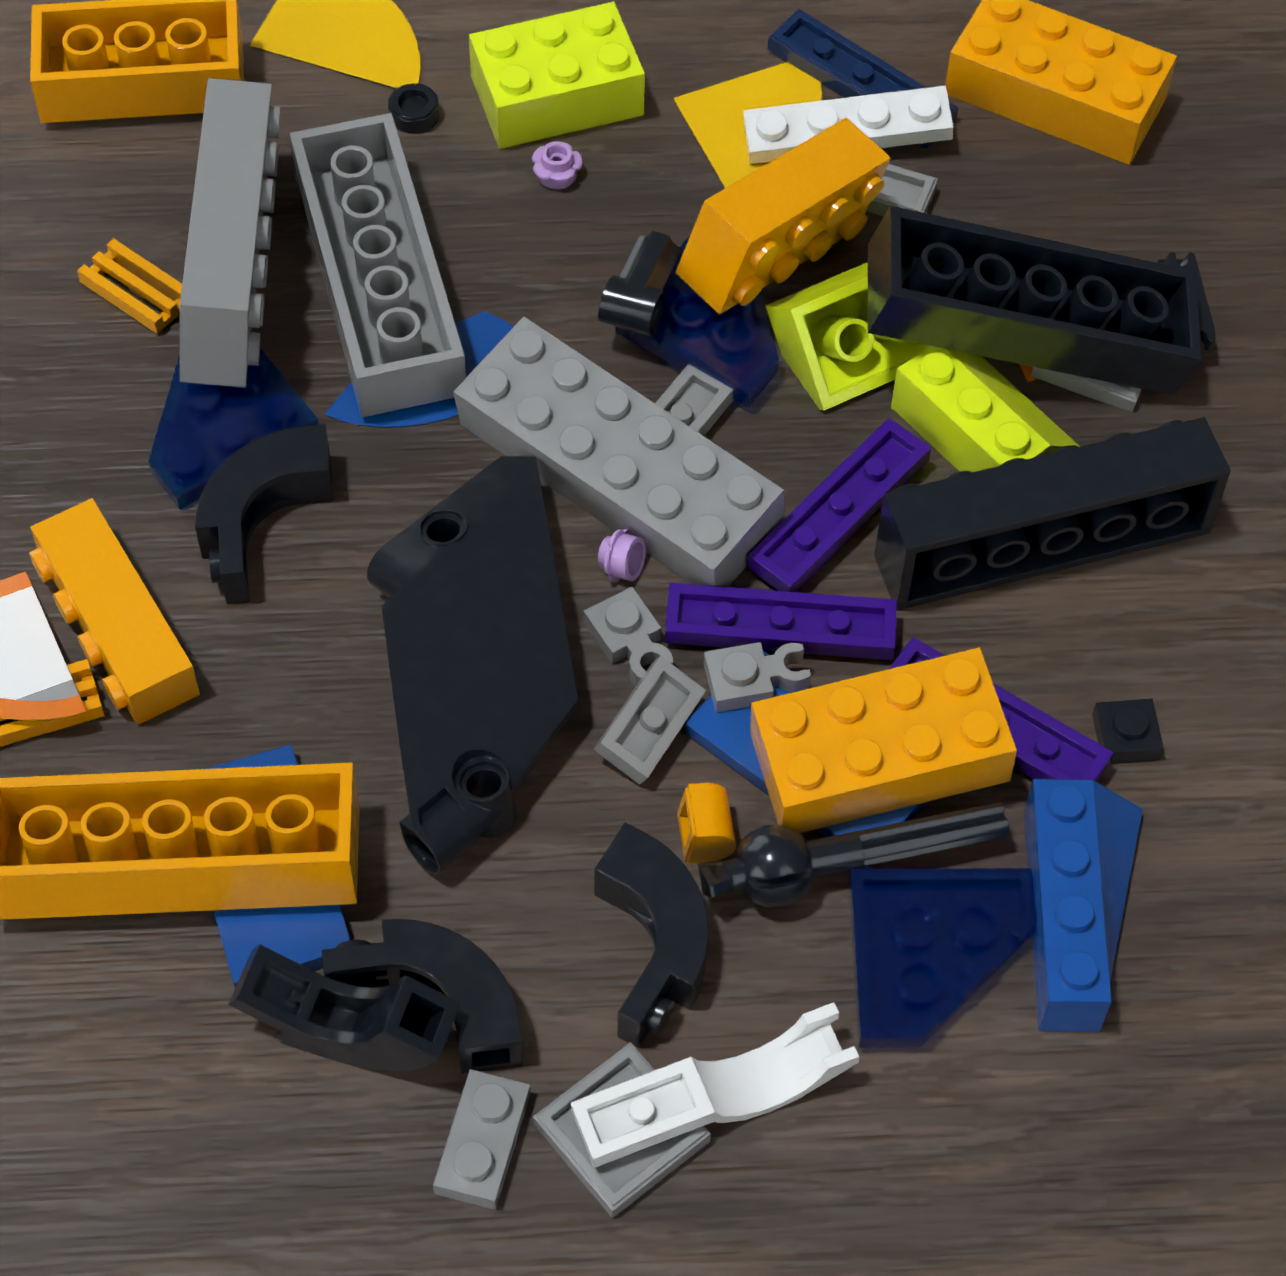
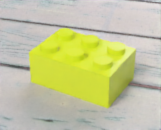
M614 1L469 34L471 78L499 149L644 116L645 73Z

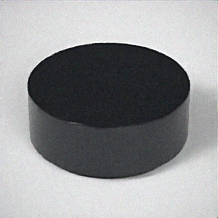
M406 84L398 87L391 93L388 99V111L392 113L396 129L404 133L418 134L430 130L438 122L439 101L436 93L431 88L422 84Z

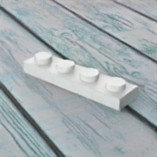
M946 85L743 110L750 164L771 162L846 117L880 148L953 139V122Z

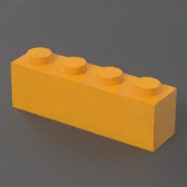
M93 498L30 526L37 549L29 552L31 561L43 583L53 579L59 591L53 593V597L65 622L71 624L77 621L83 633L78 635L77 638L90 665L94 667L101 663L108 676L103 678L102 682L116 710L127 707L138 726L199 696L200 692L192 663Z

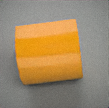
M714 783L688 784L677 811L684 861L687 860V864L719 861L728 857L735 851L736 841L727 790L723 786Z

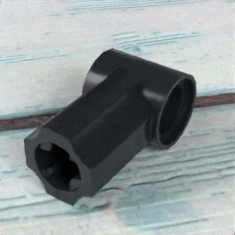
M652 231L646 236H639L620 276H611L605 286L598 311V320L600 322L648 337L654 335L663 313L666 291L682 257V248L678 247L669 235Z

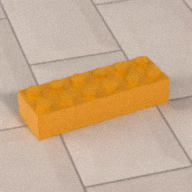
M353 763L0 778V920L357 904L360 804Z

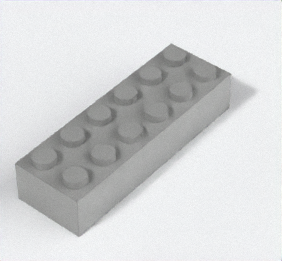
M208 78L180 298V382L246 387L248 365L259 366L261 333L252 332V327L260 328V326H263L265 294L256 293V288H266L268 255H260L259 253L260 249L270 250L272 218L263 216L264 212L274 213L276 181L268 179L267 176L277 177L279 146L277 142L269 141L270 138H279L281 106H271V84L213 78Z
M392 113L289 133L297 184L361 418L454 398L453 391L466 378L465 355Z
M523 317L453 391L461 426L505 456L536 457L541 481L612 530L628 529L632 535L642 537L645 541L646 553L690 584L729 587L745 569L747 554L785 519L784 489L526 317Z

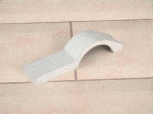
M833 1002L804 1013L795 1025L778 1038L747 1053L718 1061H698L693 1057H689L571 1102L572 1114L594 1168L712 1122L742 1121L772 1112L800 1099L859 1063V1055L855 1046L842 1050L831 1027V1023L839 1019V1011L835 1003Z

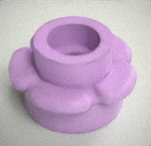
M554 141L545 146H540L532 156V162L535 163L533 166L535 175L542 185L550 189L569 187L575 182L577 171L582 168L580 153L573 151L572 146L565 142Z
M618 529L612 536L604 538L598 552V564L608 574L607 577L610 582L618 583L620 579L634 581L638 578L646 557L644 539L632 535L628 529Z

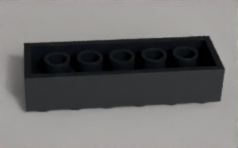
M894 206L889 207L868 243V333L1170 395L1176 393L1202 360L1196 271Z
M1202 417L1185 422L1181 420L1170 421L1159 428L1135 434L1119 433L1108 438L1106 441L1081 447L1075 445L1065 446L1052 454L1027 460L1015 458L1004 462L1000 466L981 471H960L952 474L947 479L922 485L906 484L898 487L893 492L884 493L874 557L891 599L897 600V610L1209 534L1231 470L1206 418Z

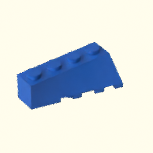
M1033 779L1024 809L1038 1031L1100 1032L1111 1005L1110 980L1143 809L1094 780Z

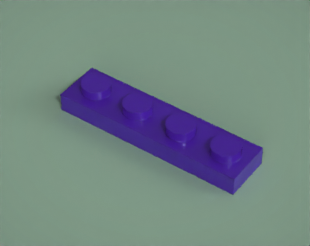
M888 418L747 554L746 567L778 591L797 592L882 507L884 493L893 492L898 487L905 485L929 461L932 447Z
M669 583L665 643L729 648L761 642L762 649L765 651H776L788 643L803 644L804 654L893 660L897 600Z
M912 637L889 669L945 655ZM993 683L1017 749L1014 768L1033 779L1094 780L1095 782L1100 779L1110 764L1113 755L1112 751Z

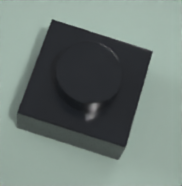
M1153 698L1095 703L1092 716L1098 744L1113 752L1110 764L1160 760L1164 747Z

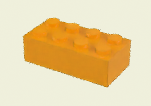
M105 0L32 5L30 83L41 123L204 113L208 78L244 81L243 33L237 0Z
M982 0L950 52L945 85L948 96L1130 165L1167 98L1177 55L1030 0Z
M847 117L704 200L675 273L719 315L738 303L742 306L747 305L760 293L763 287L773 281L778 284L784 282L800 264L808 259L812 262L819 260L826 254L832 244L842 238L846 241L851 240L863 229L868 220L865 212L870 202L878 196L884 187L885 181L882 179V176L891 157Z
M980 647L751 702L750 735L778 825L794 829L799 833L1010 782L1017 749Z

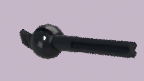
M997 802L805 841L801 833L784 825H765L751 831L741 840L737 849V858L724 860L721 865L697 864L704 896L712 898L726 890L737 891L744 889L745 895L749 900L766 908H785L799 902L809 892L813 883V877L1007 837L1006 831H1009V823L1004 814L1003 804Z

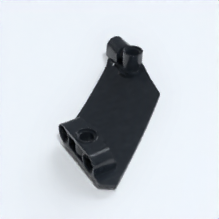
M500 456L382 546L371 559L367 569L369 583L390 598L381 606L409 807V815L399 823L404 842L411 855L422 867L433 874L440 873L477 842L479 837L491 838L509 831L514 825L517 816L514 794L544 750L579 706L536 457Z

